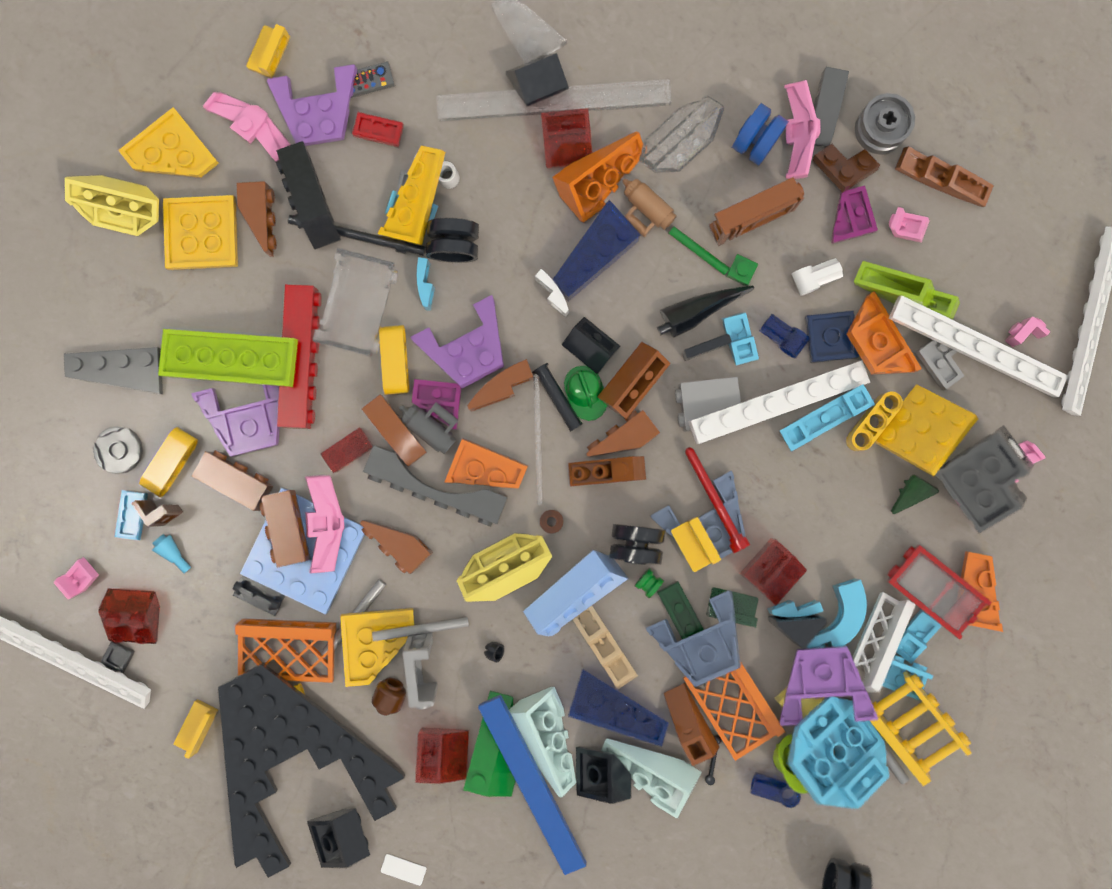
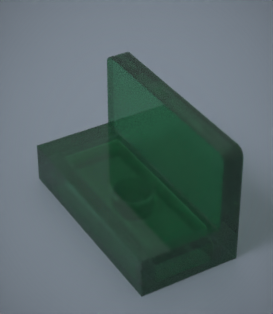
M712 587L709 599L729 590ZM731 591L736 623L756 628L758 618L755 617L759 599L754 596ZM709 600L706 615L718 619Z

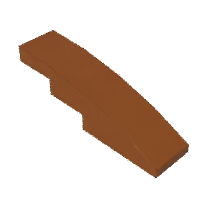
M909 146L903 148L895 170L918 182L980 207L986 206L994 187L993 184L958 164L951 166L933 155L927 157Z

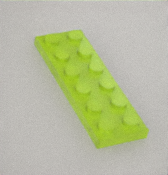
M163 329L158 376L293 387L298 339Z

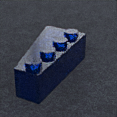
M610 199L553 278V281L568 302L639 242L640 234Z
M581 669L567 714L568 717L662 747L669 724L667 721L584 669Z

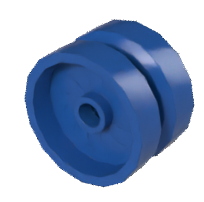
M762 103L745 121L731 147L738 153L743 154L754 144L755 146L749 154V160L760 166L789 123L788 120L777 115L769 125H766L771 115V109Z

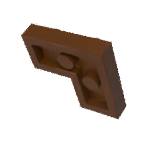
M833 144L816 153L813 157L814 163L842 193L878 171L880 164L866 149L847 160Z

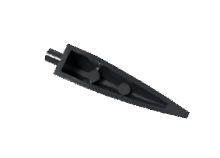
M754 286L714 291L661 309L660 312L665 324L658 326L657 330L660 335L670 332L674 338L695 328L722 307L754 290Z

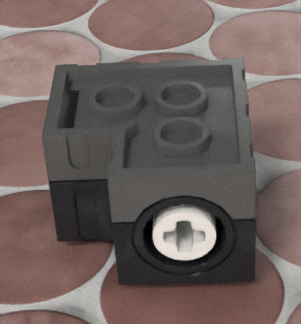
M1003 425L993 434H989L975 443L973 447L967 448L956 455L951 461L945 462L935 475L939 480L941 479L944 487L952 498L958 502L960 509L975 525L974 528L980 534L1023 508L1027 497L1019 490L1015 481L1020 477L1023 478L1028 475L1034 464Z

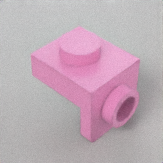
M898 207L896 214H892L890 218L889 228L894 237L922 243L929 224V218L905 213L903 208Z
M1032 316L1021 323L1017 322L1009 330L1010 336L1005 341L1011 347L1022 344L1031 333L1040 339L1047 336L1050 331L1041 319Z
M83 557L77 560L65 575L56 578L54 584L67 599H71L86 591L99 574Z

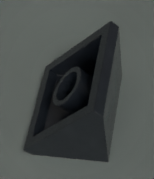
M557 53L546 54L506 71L508 79L526 107L568 90V83Z
M818 614L802 617L768 616L771 624L802 649H805L827 624V619Z

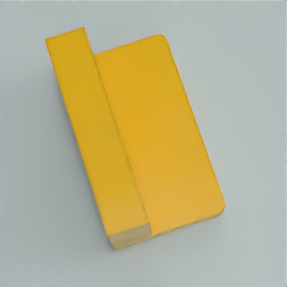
M278 24L275 25L274 29L266 25L263 26L246 64L249 70L273 78L290 39L285 27Z
M694 517L671 530L674 539L693 572L721 560L698 517Z
M198 699L194 701L173 745L186 751L184 757L188 759L198 753L218 712V709Z

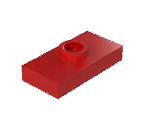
M357 112L352 135L353 137L399 147L404 124L403 122Z

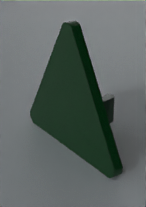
M912 475L908 480H904L906 485L904 488L899 489L900 495L891 512L892 514H897L938 494L939 490L918 476Z

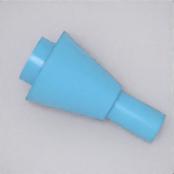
M163 534L152 543L155 546L152 549L153 552L174 563L183 573L191 568L181 557V553L171 534L167 537Z

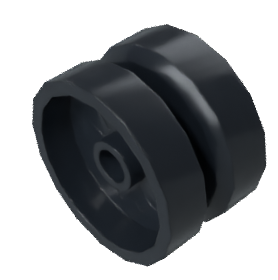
M436 218L427 222V236L433 239L426 243L427 258L451 263H466L478 260V245L473 243V241L479 238L478 223L458 218Z
M613 524L612 537L617 540H624L626 544L611 545L609 558L633 564H662L663 552L660 549L648 547V545L664 543L665 530Z
M831 858L824 872L822 889H872L871 870L864 864L852 863L849 866L846 860Z

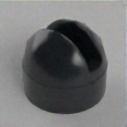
M490 642L485 646L487 651H484V655L487 659L496 663L502 659L504 655L503 644Z

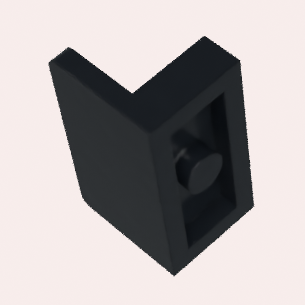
M583 317L573 327L562 343L565 349L596 374L602 370L608 360L620 348L619 344L586 317Z

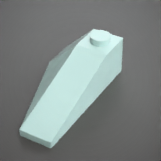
M550 687L519 700L509 709V712L539 770L559 797H563L576 784L572 754L567 751L566 739L569 737L568 731L564 730L562 716H565L564 707L555 687Z
M608 738L605 740L601 750L614 753L631 773V778L635 782L633 786L638 790L643 788L652 796L650 801L675 818H678L702 773L681 759Z

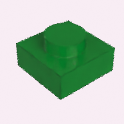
M737 254L726 277L748 286L758 263Z

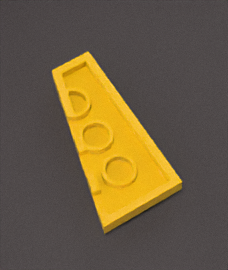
M420 146L407 173L409 176L404 186L401 185L397 193L399 197L394 207H390L386 215L388 219L384 227H380L379 235L418 245L423 244L445 151Z

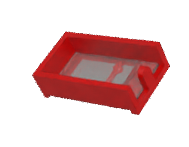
M917 545L915 548L910 546L902 556L905 558L900 566L895 564L887 573V576L890 577L887 582L960 640L963 637L961 633L969 624H973L978 619L977 615L985 605L989 606L992 602L922 546Z

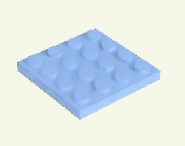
M281 488L279 492L287 491V489ZM296 494L311 560L277 568L276 563H273L271 560L270 550L273 548L271 540H268L266 537L265 526H267V521L265 520L240 574L323 614H327L365 535L361 530L363 526L344 517L345 529L342 532L335 571L310 574L309 569L316 537H307L305 512H315L312 501Z

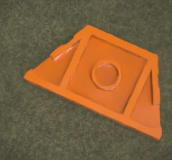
M875 291L868 294L852 322L847 336L871 375L913 373L921 370L920 364L893 320L888 319L890 315Z

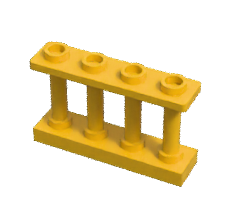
M906 670L903 672L906 681L904 685L879 702L871 701L878 720L870 722L922 786H925L931 782L929 771H931L930 768L959 748L967 756L972 754L969 747L971 741L963 731L959 733L955 729V722L947 712L944 714L938 708L940 704L932 693L927 695L922 688L924 684L916 674L911 675ZM911 691H914L922 700L921 703L894 721H887L883 716L885 709ZM927 710H930L938 721L910 740H903L898 734L900 732L899 729ZM943 729L954 739L925 759H918L914 754L916 747Z

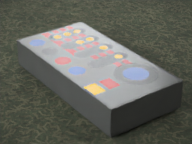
M389 62L357 69V75L354 77L353 96L351 98L394 87L395 84Z

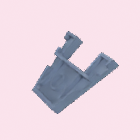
M729 471L713 480L712 483L723 500V505L738 533H742L743 537H746L738 504L734 474L732 471ZM668 505L650 515V517L674 539L671 530L680 524ZM715 508L699 516L698 518L720 558L732 553L729 546L731 544L729 539L731 538Z
M731 590L709 599L719 620L717 625L678 642L667 619L646 628L647 632L657 640L659 646L670 655L677 667L695 687L741 667Z

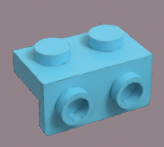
M895 655L882 686L895 691L906 683L903 672L908 670L911 675L916 674L924 684L922 687L924 690L927 679L932 680L933 678L932 674L926 672L927 667L913 662L912 666L904 664L905 659ZM914 691L906 695L920 701V698Z

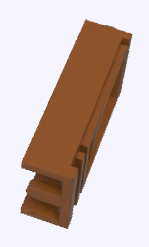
M794 177L715 213L716 220L709 224V227L718 246L724 244L727 238L730 241L734 237L737 238L795 211L804 199V190L799 182L796 183Z

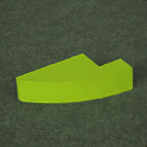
M862 261L854 280V284L870 293L875 291L877 296L895 304L899 296H904L952 320L960 304L958 296L935 290L930 279Z

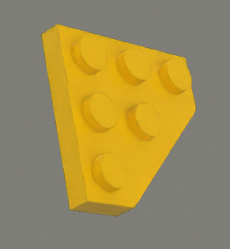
M174 107L118 150L135 171L201 178L219 164Z
M413 608L341 614L345 687L370 685L377 674L394 658L399 649L406 643L408 636L373 642L372 632L413 626Z

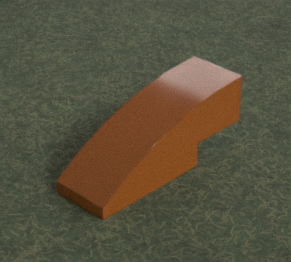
M527 359L510 366L487 382L467 405L469 411L472 412L514 397L512 387L533 380L534 378Z
M380 394L361 408L408 467L427 453L383 395Z

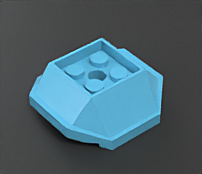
M825 697L794 727L788 765L816 804L859 809L890 777L888 766H886L885 741L870 721L856 722L854 720L852 701L837 697Z

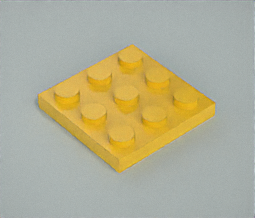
M235 196L163 198L165 268L167 270L238 267Z
M916 384L903 400L901 409L875 443L934 477L977 422L978 417L976 414Z

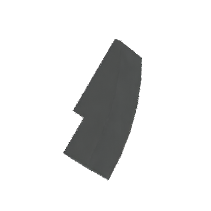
M826 66L822 72L818 94L814 102L816 117L820 119V135L815 140L814 146L826 148L831 145L849 71Z

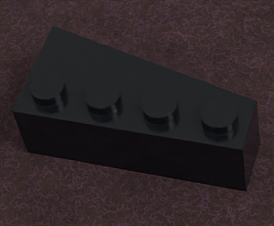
M300 141L276 150L279 157L276 165L280 174L285 175L282 183L286 192L291 193L288 201L292 210L297 211L294 219L298 228L304 229L314 250L340 241V235L334 225V219L326 203L327 200L304 142Z

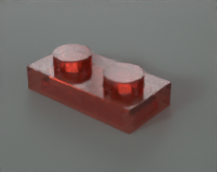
M359 427L320 454L331 471L336 473L371 450L373 445Z

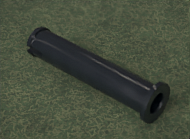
M545 363L535 369L532 374H536L571 432L583 423L547 366L549 364Z

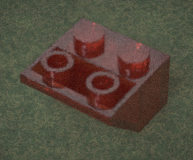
M588 108L541 113L546 168L568 166L592 153Z
M770 538L739 574L776 606L805 574L807 569L780 542Z
M108 588L98 609L108 640L117 643L156 644L160 605L156 592Z
M422 727L418 732L415 783L442 784L465 780L467 778L469 730Z

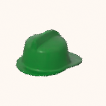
M584 365L571 369L564 380V388L569 403L580 419L586 421L598 419L607 408V405L598 398L604 389L600 376Z

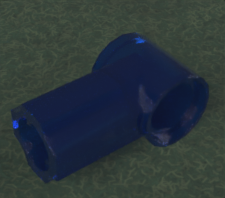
M773 314L769 316L759 330L777 343L780 350L794 359L798 357L810 340L806 333L796 327H790Z
M755 772L751 782L750 794L781 803L787 808L796 807L801 800L800 793L795 791L791 798L786 799L782 797L786 789H791L786 780L776 779Z

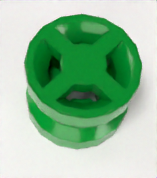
M648 568L634 586L637 589H642L645 592V596L651 598L663 584L664 580L653 575V571Z

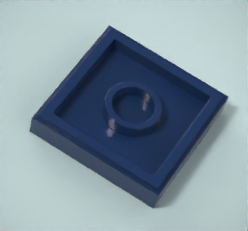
M854 311L807 315L805 317L811 363L859 357L858 352L847 336V332L855 319Z

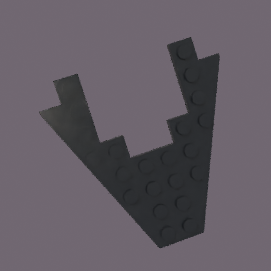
M261 663L218 687L234 864L236 868L257 858L266 876L269 878L290 866L291 862L258 802L275 794L278 790L268 770L307 749L319 770L341 759L374 821L396 810L397 806L387 787L404 779V772L266 664Z

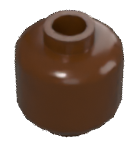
M386 678L378 682L371 702L379 714L388 716L401 710L406 697L403 683L395 678Z

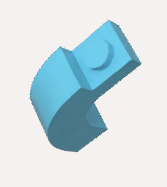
M854 578L833 585L838 601L837 616L831 625L820 630L806 648L825 647V643L828 644V647L844 646L857 635L863 625L867 610L866 594L860 579Z

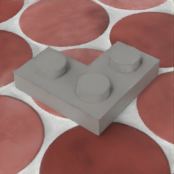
M931 340L915 352L942 390L948 389L964 377V374L951 357L957 351Z

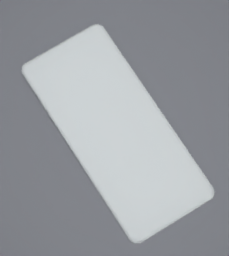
M386 854L381 868V873L419 886L422 884L426 872V867L389 854Z

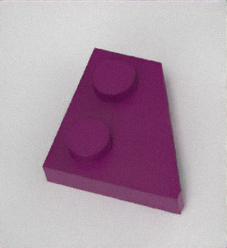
M865 185L849 189L844 193L841 192L832 233V244L878 231Z
M414 379L412 403L428 413L437 402L458 419L462 388L457 383ZM432 412L431 415H432L433 417L437 418L438 420H440L441 422H443V423L446 424L447 426H450V425H449L448 423H446L442 418H440L437 414H435L434 412ZM458 422L453 426L452 429L457 430Z

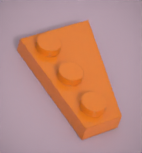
M463 438L444 483L519 488L528 465Z
M965 551L961 578L992 602L989 606L985 605L977 615L978 619L969 625L1003 632L998 612L1000 610L999 601H997L995 591L996 579L992 556ZM960 586L958 588L956 601L965 592V590L962 589Z

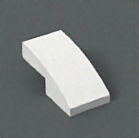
M540 269L535 275L536 281L551 293L547 298L548 303L566 317L569 310L563 294L549 275Z

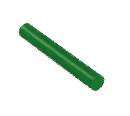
M675 226L668 233L724 276L730 269Z

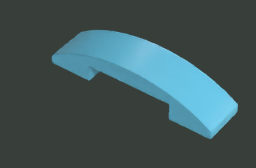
M864 384L786 426L779 432L790 451H793L840 423L874 406L875 403Z

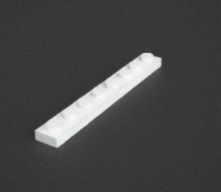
M1106 227L1104 235L1100 238L1101 249L1099 257L1095 259V274L1089 284L1090 295L1083 309L1084 320L1083 324L1079 327V341L1072 356L1074 362L1072 370L1069 371L1067 377V391L1062 397V410L1071 415L1081 416L1112 287V227Z
M904 296L897 298L888 318L1054 398L1060 396L1068 375Z
M862 360L697 418L688 423L696 444H700L854 389L862 384H868L870 380Z
M0 616L1 640L143 709L150 702L151 689L144 683L135 682L121 672H114L106 668L101 662H94L85 658L78 651H71L57 641H50L42 637L37 631H30L22 627L18 622L14 620L9 621Z

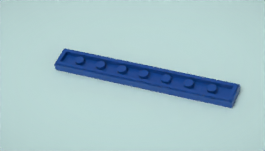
M499 695L480 703L478 708L564 875L586 867L587 862L502 696Z

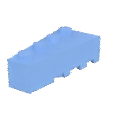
M593 550L527 607L523 613L538 635L553 636L560 631L562 626L628 580V577L615 559H611L609 555Z

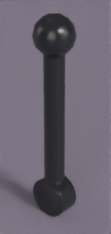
M715 735L714 737L719 745L722 739L719 735ZM717 752L711 758L709 774L705 777V782L708 785L715 783L713 774Z

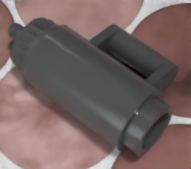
M437 402L428 413L415 405L411 407L399 406V410L403 414L401 420L406 424V427L437 452L441 451L445 454L456 441L452 437L453 434L450 430L458 422V419ZM434 412L450 426L446 429L430 415Z

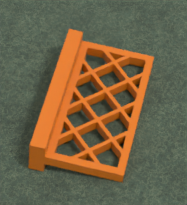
M242 619L235 625V635H238V676L245 672V661L249 658L257 666L262 663L254 653L263 647L271 656L264 664L267 665L274 659L283 668L277 674L286 681L333 683L334 642L337 623ZM245 637H253L260 645L251 652L245 645ZM270 638H276L283 645L276 653L266 644ZM294 639L301 640L307 646L300 654L290 645ZM318 640L328 641V651L323 655L313 646ZM284 648L295 657L288 665L278 656ZM308 649L319 658L311 666L301 657ZM296 660L307 669L303 674H295L290 669V666ZM321 661L328 668V675H319L313 668Z
M741 661L740 668L729 672L734 679L729 678V673L725 677L715 678L724 681L721 694L708 691L710 681L706 682L705 690L695 688L686 676L683 677L735 761L774 736L779 737L785 733V730L780 726V722ZM727 682L739 685L738 698L725 695ZM699 693H704L703 700ZM743 693H744V695L746 696V698H747L748 700L742 699V694H743ZM707 694L720 697L718 710L707 708L705 704ZM724 698L737 701L734 714L721 711ZM741 702L751 704L753 707L751 718L738 715ZM711 713L717 714L716 720ZM756 713L760 720L755 719ZM720 715L733 718L731 731L719 727ZM737 719L750 722L748 734L734 732ZM753 724L764 725L768 733L761 737L751 736ZM725 734L730 735L729 740L726 738ZM733 736L746 738L745 747L735 752L731 746Z

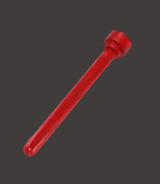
M691 447L686 448L685 454L731 538L729 539L731 543L729 546L733 554L750 546L747 537H743L742 533H738L694 449Z

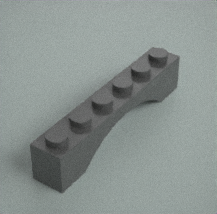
M373 445L363 470L364 473L369 474L368 479L381 483L382 480L391 483L390 488L403 492L404 488L413 491L411 496L424 501L426 497L435 500L434 505L447 509L448 506L457 509L456 514L467 518L470 517V514L479 517V523L490 527L492 523L498 524L508 497L488 489L463 494L436 490L415 477L405 466L398 454Z

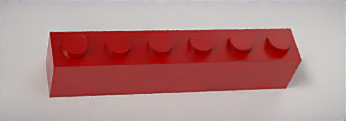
M285 284L282 337L298 339L293 387L279 386L277 427L311 429V424L315 422V410H312V400L316 399L317 393L316 386H313L314 377H317L318 373L315 353L319 351L316 330L320 329V317L317 316V308L321 306L322 297L318 289L311 285Z

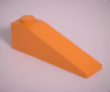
M636 131L569 164L552 177L559 196L581 222L584 223L606 204L604 201L608 195L618 189L619 186L617 184L625 174H629L646 153L640 133Z

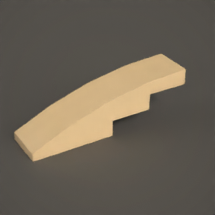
M590 606L573 619L617 689H620L638 676L593 606Z

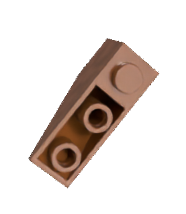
M265 181L237 183V206L263 251L270 257H274L273 249L277 247L272 227L276 225L275 214L272 212V203L275 202L274 190Z
M635 410L625 419L626 423L620 428L616 424L606 432L608 437L602 442L597 439L587 446L589 451L585 455L592 457L639 449L660 432L643 410L640 413H637Z
M644 456L568 463L570 486L646 480Z
M368 520L360 522L363 526L362 532L371 540L375 538L380 543L378 548L386 556L391 554L397 561L395 565L403 573L408 572L412 574L433 554L415 535Z
M683 683L664 692L679 741L692 766L714 757L719 749V745L686 684Z

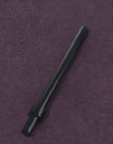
M289 215L288 224L297 226L294 215ZM335 225L339 235L342 237L392 248L396 252L403 254L409 252L421 256L425 255L426 247Z

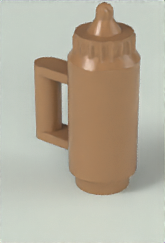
M623 179V184L626 187L624 194L628 197L629 202L634 205L624 216V219L643 237L655 225L665 230L675 220L677 215L673 213L674 209L649 186L638 179L633 181ZM637 209L652 222L648 227L633 215Z

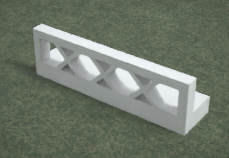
M881 592L877 598L852 657L856 667L860 665L864 667L866 674L862 682L867 692H880L916 605L909 600L898 601L884 592ZM884 601L894 606L891 615L886 617L882 610ZM881 622L884 632L882 636L876 638L873 627L875 623ZM872 643L875 653L873 658L866 659L864 648L867 644Z

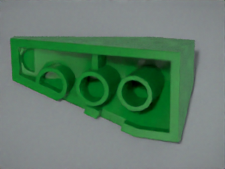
M490 690L488 700L501 695L508 710L514 706L513 696ZM482 718L463 790L486 797H512L516 780L484 718Z

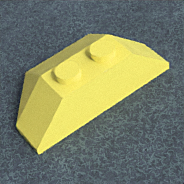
M102 175L65 178V201L73 205L94 226L139 236L159 221V199L147 186Z
M514 533L474 554L462 575L457 579V583L466 602L496 601L537 579L552 558V555L542 536Z

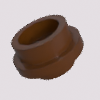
M547 510L541 515L540 526L547 533H556L563 526V517L556 510ZM549 517H554L556 519V524L554 526H549L547 524V519Z

